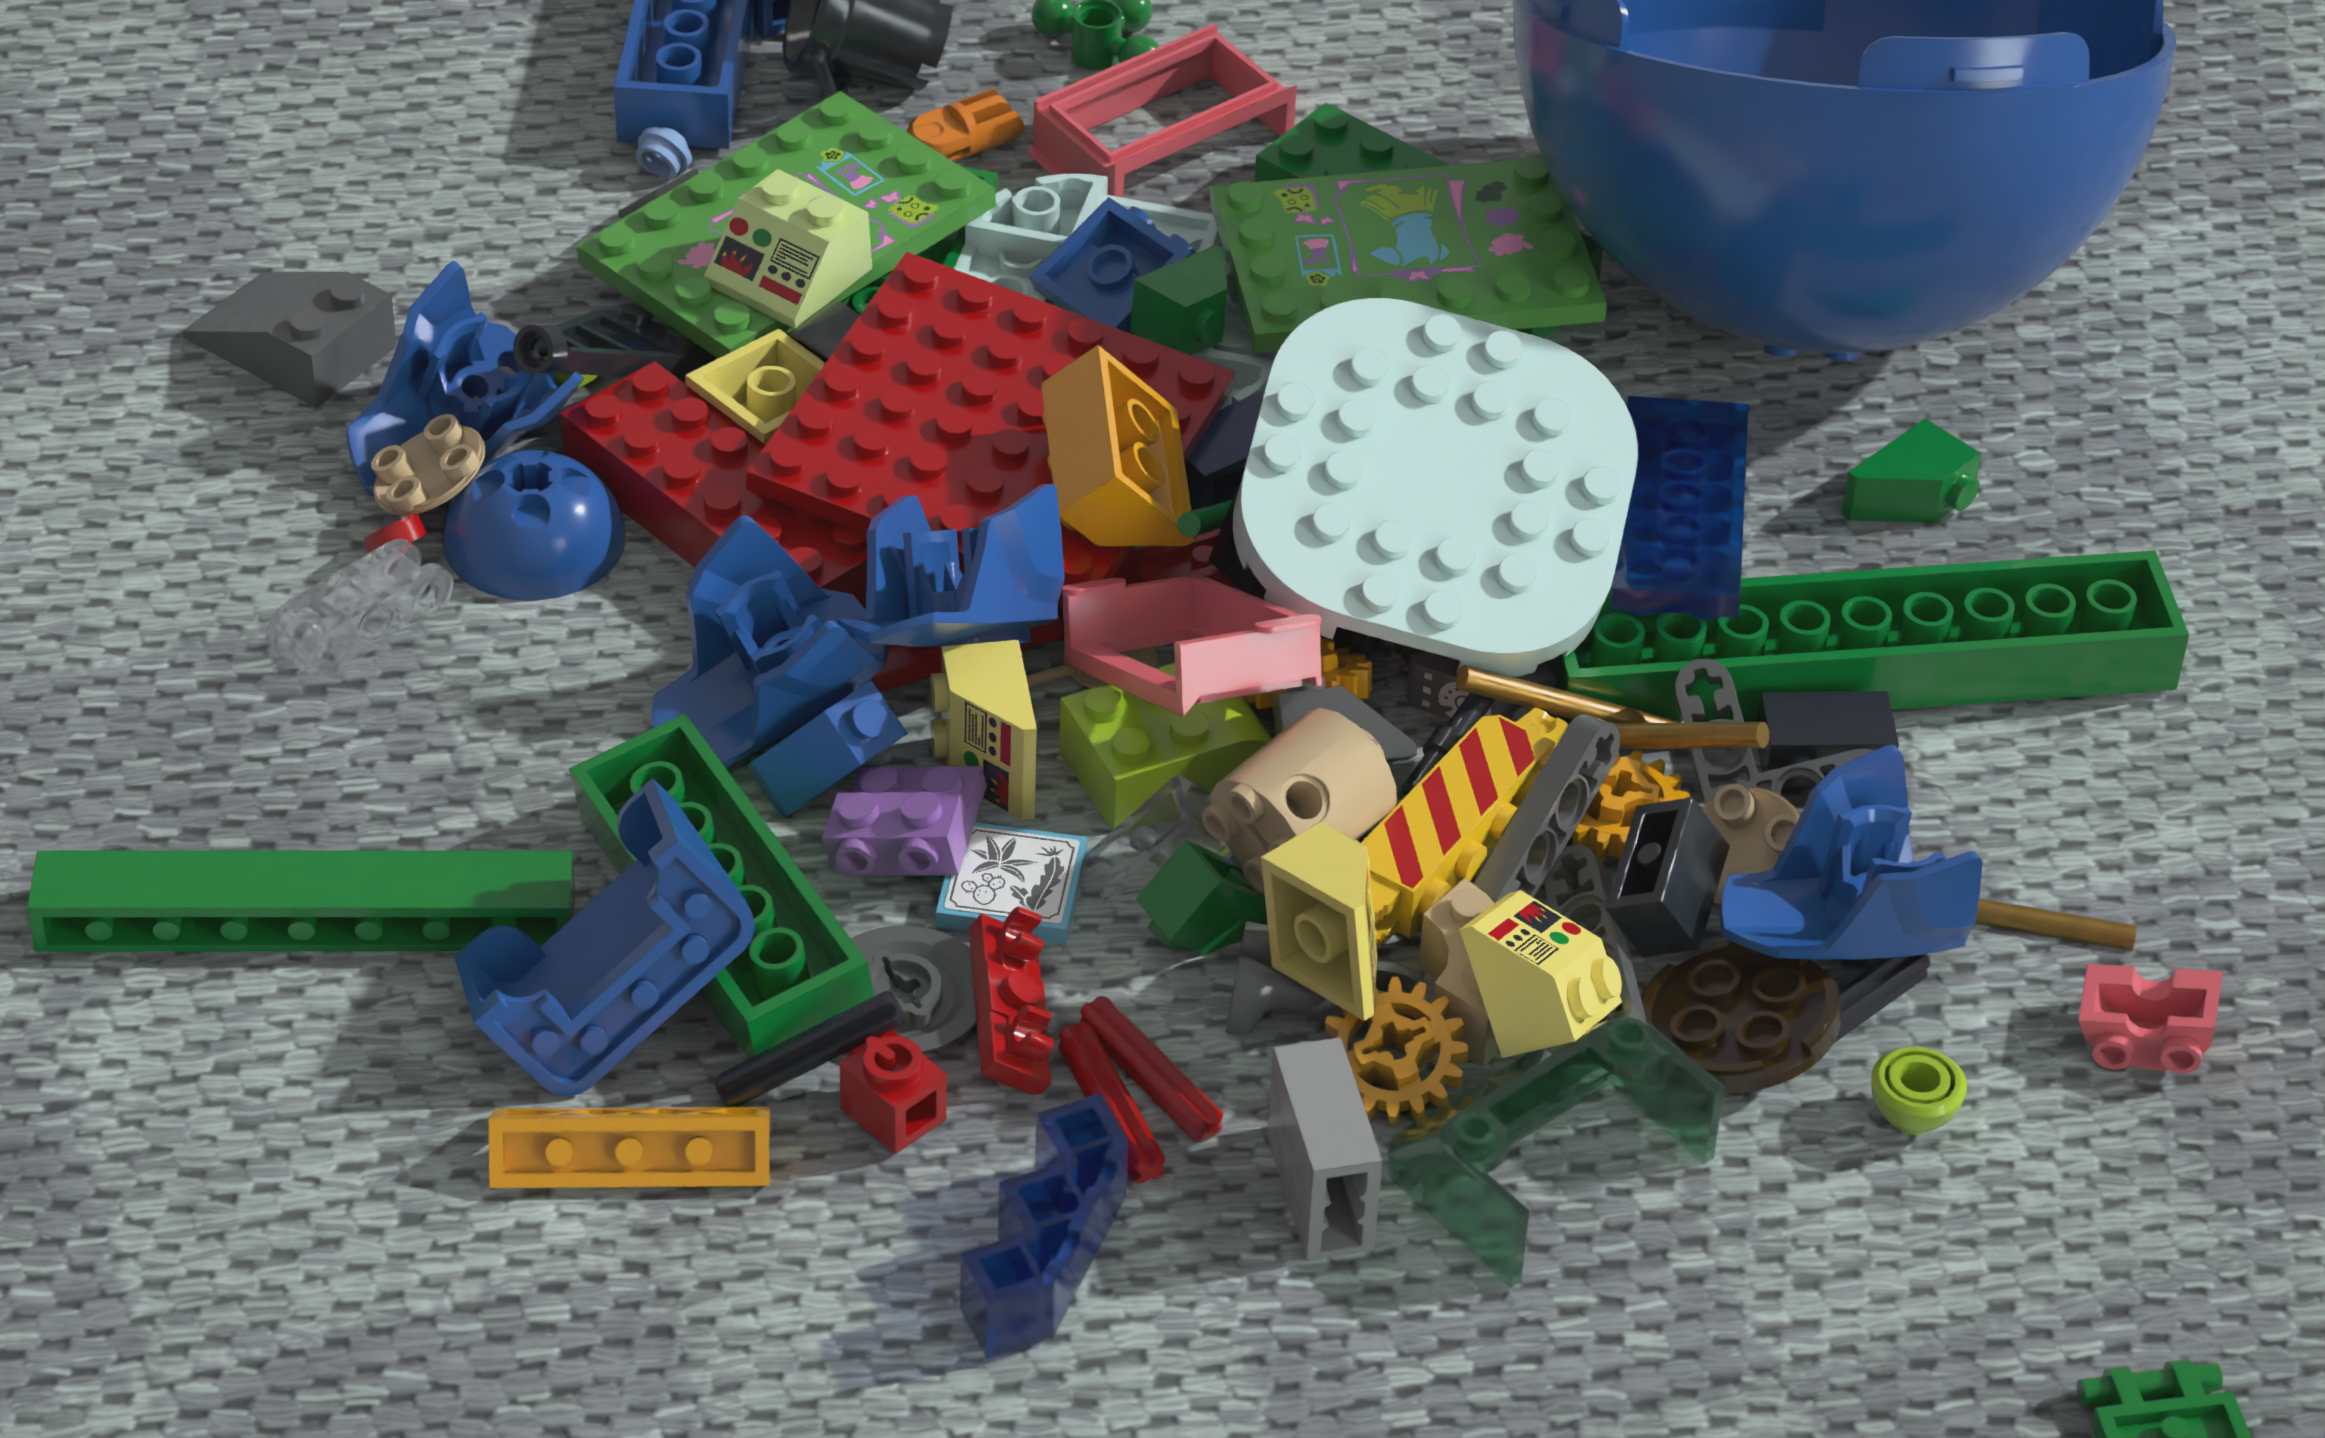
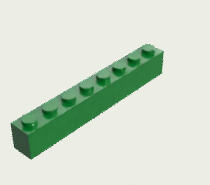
M37 850L27 911L34 952L461 951L479 934L489 928L502 925L516 927L526 933L539 946L543 945L574 917L576 893L573 851Z

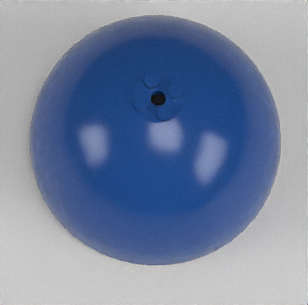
M1513 0V38L1517 72L1530 127L1545 165L1570 209L1599 247L1630 277L1665 303L1719 331L1764 344L1765 353L1780 357L1797 356L1799 351L1823 353L1824 357L1832 360L1853 361L1858 359L1859 352L1894 349L1950 334L2007 307L2041 284L2080 249L2108 216L2131 181L2155 130L2169 87L2176 50L2175 34L2168 24L2163 21V0Z

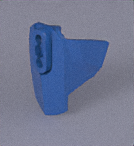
M456 261L447 264L410 306L404 330L398 340L376 399L347 428L346 437L352 464L366 493L374 496V483L377 477L371 468V462L375 455L388 446H401L412 437L422 433L426 425L435 417L444 414L454 415L460 425L470 427L480 434L485 443V456L482 467L497 458L526 432L545 425L565 405L584 380L576 371L557 389L553 372L530 374L522 370L517 364L513 353V343L516 334L505 325L486 322L488 317L482 312L478 315L475 314L471 304L464 269ZM499 367H509L516 374H506ZM475 394L479 397L478 399L473 398Z
M1055 484L1038 486L1008 508L984 518L979 528L962 529L965 567L963 575L959 569L957 530L931 531L920 500L915 495L899 497L871 519L867 530L865 617L861 619L838 618V624L848 631L851 636L877 644L942 647L1019 640V644L1030 643V628L1047 625L1058 619L1057 603L1065 580L1062 534Z
M742 515L730 525L695 568L685 596L690 619L693 665L690 670L653 695V728L686 713L724 767H727L790 734L867 683L885 667L889 644L869 643L851 636L848 631L838 624V618L861 619L865 617L866 610L855 596L818 587L804 569L772 536L750 516Z
M1886 745L1832 769L1811 790L1805 807L1775 866L1770 871L1728 876L1720 905L1722 936L1762 954L1775 958L1792 959L1907 957L1963 947L1967 942L1969 932L1975 925L1983 861L1975 851H1971L1945 860L1946 858L1942 852H1936L1927 859L1914 862L1909 836V823L1912 812L1908 808L1904 757L1895 745Z

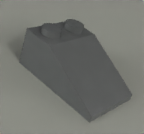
M262 272L182 331L183 338L315 408H318L396 348L392 295L349 272Z

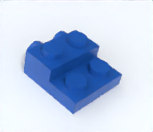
M1108 197L1029 276V279L1035 291L1058 307L1129 333L1134 279L1193 255L1196 252L1181 236L1172 234L1168 237L1159 231L1153 221L1139 208L1132 206L1128 210Z

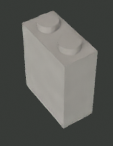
M1339 1037L1318 1041H1303L1296 1044L1273 1047L1267 1139L1306 1261L1373 1251L1375 1247L1382 1158L1342 1039Z

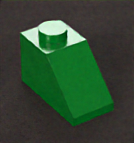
M1216 244L1134 279L1130 332L1141 338L1188 355H1193L1222 342L1227 297L1225 248Z
M1925 418L1848 471L1841 515L1850 521L1936 523L1954 509L1963 511L1976 497L1979 490L1977 475L1981 453Z
M1185 840L1137 896L1136 900L1152 919L1148 924L1149 930L1165 946L1174 951H1179L1183 946L1200 954L1207 955L1241 941L1246 921L1264 925L1268 924L1265 895L1253 889L1247 882L1243 874L1242 864Z

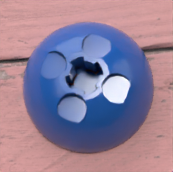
M527 450L506 454L480 467L471 482L454 496L446 514L442 536L445 558L452 570L463 581L490 595L512 600L559 598L593 585L607 575L617 564L624 551L626 542L625 525L620 507L612 492L601 478L588 467L570 457L540 450Z

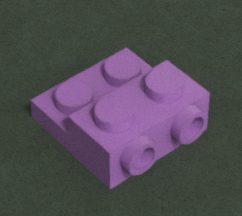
M982 766L859 767L850 793H837L822 836L833 873L850 876L959 875L987 787Z

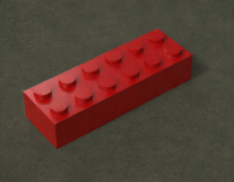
M654 361L560 413L563 455L582 463L592 470L610 489L622 512L694 568H696L700 560L730 525L740 516L746 515L750 516L772 536L804 569L818 587L853 594L866 610L867 535L747 490L746 472L766 444L738 425Z

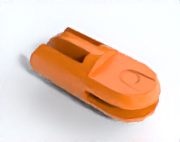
M993 87L919 115L909 123L906 132L948 159L956 162L1019 138L1025 131V126L1018 113L1012 111L1010 104L1003 96H999V92Z

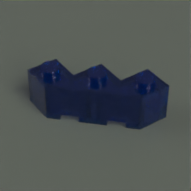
M1100 1093L1036 1113V1171L999 1182V1241L960 1253V1310L987 1359L1054 1337L1126 1198L1128 1140Z

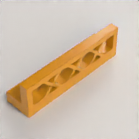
M771 1107L495 1108L489 1117V1188L769 1186Z

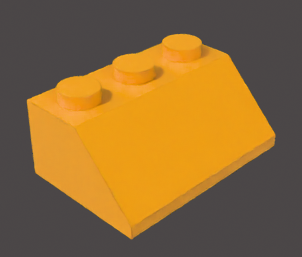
M1099 345L1042 382L1045 410L1042 418L1047 428L1050 455H1048V465L1052 472L1053 484H1055L1057 489L1061 523L1069 530H1078L1097 546H1187L1195 541V536H1183L1177 527L1180 515L1191 511L1177 409Z

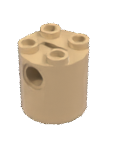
M1317 708L1307 711L1220 780L1210 794L1211 805L1202 812V821L1209 834L1217 841L1226 843L1232 854L1241 862L1243 874L1252 888L1265 895L1261 856L1319 822H1323L1358 841L1393 810L1397 804L1396 784L1383 749L1370 733L1338 712Z

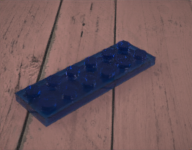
M1628 396L1627 409L1636 431L1638 461L1613 577L1611 609L1628 610L1637 615H1653L1656 613L1687 614L1704 620H1713L1720 617L1739 618L1748 403Z

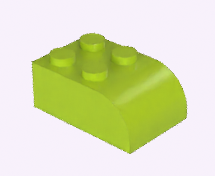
M1175 663L1156 668L1175 677ZM1108 683L1060 698L1059 751L1113 833L1210 803V794L1216 784L1273 739L1243 696L1205 703L1195 702L1184 717Z

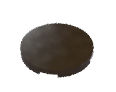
M1729 939L1713 942L1712 951L1697 955L1677 966L1671 963L1667 964L1651 979L1641 996L1646 1017V1029L1641 1040L1650 1061L1663 1074L1676 1082L1710 1092L1739 1093L1756 1091L1795 1078L1814 1066L1829 1051L1837 1038L1842 1019L1836 980H1832L1828 973L1810 959L1775 958L1741 946Z

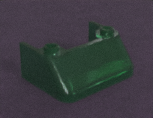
M1630 1017L1615 1018L1595 1024L1574 1042L1525 1054L1399 1131L1391 1139L1388 1146L1387 1171L1390 1178L1512 1288L1521 1282L1530 1210L1488 1174L1505 1161L1510 1146L1611 1084L1701 1163L1706 1164L1714 1159L1725 1087L1649 1023Z

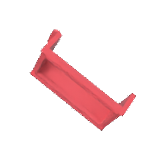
M1213 23L1034 100L1033 146L1029 148L1028 154L1051 175L1093 174L1107 176V195L1123 198L1125 174L1254 117L1261 120L1276 134L1282 136L1295 126L1297 84L1288 88L1283 87L1218 34L1217 25ZM1209 77L1235 97L1114 151H1110L1087 131Z
M1200 574L1126 585V580L1123 578H1107L1069 584L1062 587L1066 665L1184 717L1195 702L1205 703L1303 686V681L1314 686L1322 685L1321 616L1298 614ZM1174 643L1175 677L1118 652Z

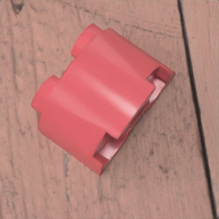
M2087 964L2078 1021L2084 1039L2093 1047V1059L2100 1066L2111 1070H2120L2132 1065L2158 1071L2169 1070L2178 1074H2187L2195 1071L2200 1066L2202 1055L2212 1043L2223 971L2175 968L2174 974L2169 979L2155 982L2141 977L2136 972L2135 966Z

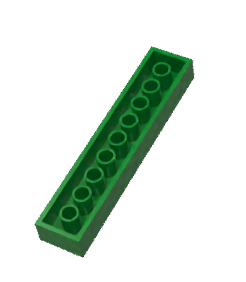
M2153 550L1610 587L1600 613L1586 638L1566 657L1560 654L1548 660L1547 663L1557 678L1556 689L1681 721L1675 701V682L1677 676L1687 663L1696 659H1711L1719 662L1728 670L1733 680L1743 720H1757L1761 692L1888 691L1892 710L2177 690L2189 633L2157 552ZM1698 676L1694 678V689L1686 693L1688 697L1693 695L1700 697L1705 712L1704 722L1715 719L1732 720L1729 713L1716 718L1713 698L1714 692L1721 689L1720 684L1709 685L1705 676ZM1558 716V718H1560L1568 724H1570L1573 720L1570 718Z

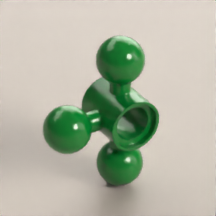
M1036 0L1032 7V22L1039 32L1052 37L1063 35L1066 32L1072 34L1071 57L1077 65L1085 69H1108L1115 66L1118 62L1120 64L1159 47V44L1153 38L1146 35H1135L1127 40L1122 38V31L1132 33L1140 31L1147 26L1152 17V4L1150 0H1084L1075 7L1070 0Z

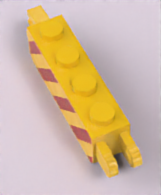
M1538 708L1532 709L1516 722L1501 715L1481 717L1361 842V844L1367 847L1370 859L1369 871L1372 905L1375 915L1376 949H1381V944H1385L1396 932L1410 938L1422 926L1423 914L1464 878L1472 881L1478 875L1488 852L1501 839L1567 729L1568 723L1560 718H1553L1546 711Z

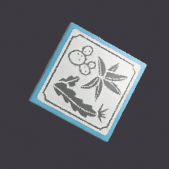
M975 822L959 875H945L936 909V928L969 932V926L981 913L1004 922L1009 913L1019 906L1041 915L1042 921L1032 931V934L1037 935V938L1044 940L1045 943L1066 945L1086 861L1088 837Z

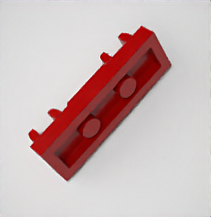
M1018 906L1009 913L1004 922L981 913L969 926L981 1075L1034 1095L1042 1094L1051 1084L1049 1053L1054 1046V1039L1047 1037L1051 1013L1046 1011L1044 982L1041 981L1039 954L1044 947V940L1032 934V931L1042 921L1041 915Z

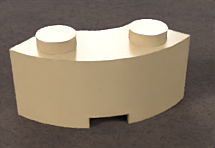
M1464 878L1423 914L1419 967L1436 981L1433 1002L1443 996L1449 999V1013L1445 1020L1462 1018L1464 1035L1456 1041L1468 1044V1059L1484 1068L1499 1048L1459 929L1492 906L1494 902L1485 892Z

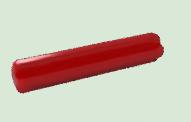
M1098 996L1091 1003H1085L1080 1010L1082 1017L1079 1022H1086L1093 1027L1107 1054L1194 1141L1204 1142L1221 1131L1223 1127L1221 1123L1223 1112L1108 997Z
M1083 1021L1073 1027L1066 1025L1059 1032L1061 1041L1058 1048L1130 1179L1141 1184L1149 1179L1160 1178L1165 1170L1163 1167L1165 1156L1093 1027Z

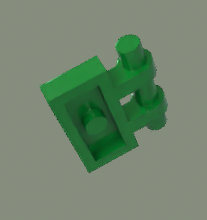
M2190 1359L2165 1362L2164 1369L2132 1373L2128 1366L2104 1369L2101 1377L2079 1379L2077 1382V1395L2082 1407L2108 1405L2095 1408L2091 1423L2095 1438H2252L2233 1391L2205 1394L2207 1392L2221 1391L2223 1388V1375L2218 1363L2193 1365ZM2166 1397H2169V1398H2170V1399H2162V1400H2154V1401H2146V1402L2143 1401V1400L2166 1398Z

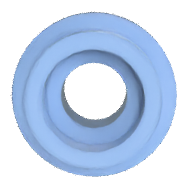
M667 127L646 128L638 138L639 148L636 151V158L639 164L649 173L671 180L678 172H685L692 162V156L687 148L686 140L673 129Z

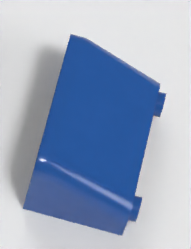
M653 778L625 803L619 812L617 820L619 837L627 850L637 860L543 945L539 946L526 933L516 927L502 925L489 928L479 934L454 957L474 1024L543 1088L555 1095L567 1097L578 1095L594 1086L742 953L751 942L754 934V918L749 905L675 799Z

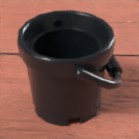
M790 0L782 45L783 64L792 73L817 76L825 98L839 91L848 95L849 87H853V77L899 85L920 91L927 86L929 81L916 76L922 64L937 68L948 37L953 6L940 3L939 0Z

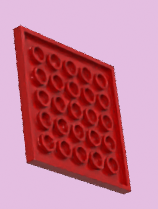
M906 252L746 472V489L866 535L872 518L899 497L915 495L920 500L931 531L957 530L959 569L964 572L962 529L979 528L984 518L1008 508L1040 485L1053 484L1052 472L1048 465V455H1050L1047 428L1042 418V414L1045 411L1042 382L1099 345L1177 409L1184 462L1186 464L1190 455L1231 394L1236 372ZM1060 521L1065 577L1063 586L1113 578L1132 546H1097L1078 530H1069ZM1060 593L1057 605L1063 609V597Z

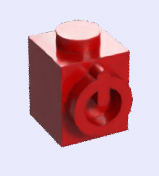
M891 1030L879 1037H868L866 1044L853 1049L846 1059L840 1062V1109L895 1155L946 1120L947 1073L924 1056L922 1050L914 1041L901 1037Z

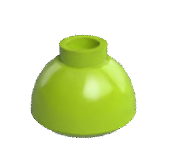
M1910 1046L1889 1051L1878 1059L1872 1069L1871 1091L1877 1109L1889 1123L1902 1133L1920 1135L1947 1124L1955 1116L1966 1096L1967 1081L1961 1068L1948 1056L1933 1049Z

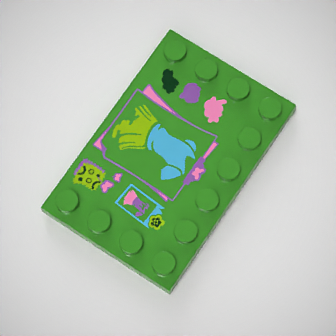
M839 91L662 196L650 201L616 223L604 228L602 231L576 245L578 262L582 267L691 339L716 358H720L777 329L782 330L786 334L795 330L711 288L709 280L704 278V274L738 198L775 170L779 169L868 212L873 268L832 300L839 302L893 270L906 252L917 255L996 207L995 187Z
M1524 157L1519 160L1261 182L1241 181L1234 184L1211 186L1210 206L1222 246L1225 248L1226 260L1254 353L1279 351L1287 337L1312 315L1339 303L1366 298H1389L1409 301L1512 330L1605 321L1607 302L1576 218L1549 173L1543 157Z

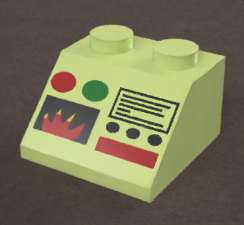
M777 169L738 198L704 274V278L709 280L711 288L796 329L873 268L868 212Z

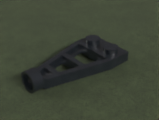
M629 303L619 304L618 309L591 311L555 326L552 324L525 326L517 333L513 343V353L517 364L522 370L530 374L554 371L561 374H574L577 371L581 375L627 377L655 361L678 379H685L686 374L718 359L671 326L664 327L652 321L653 314L643 307Z

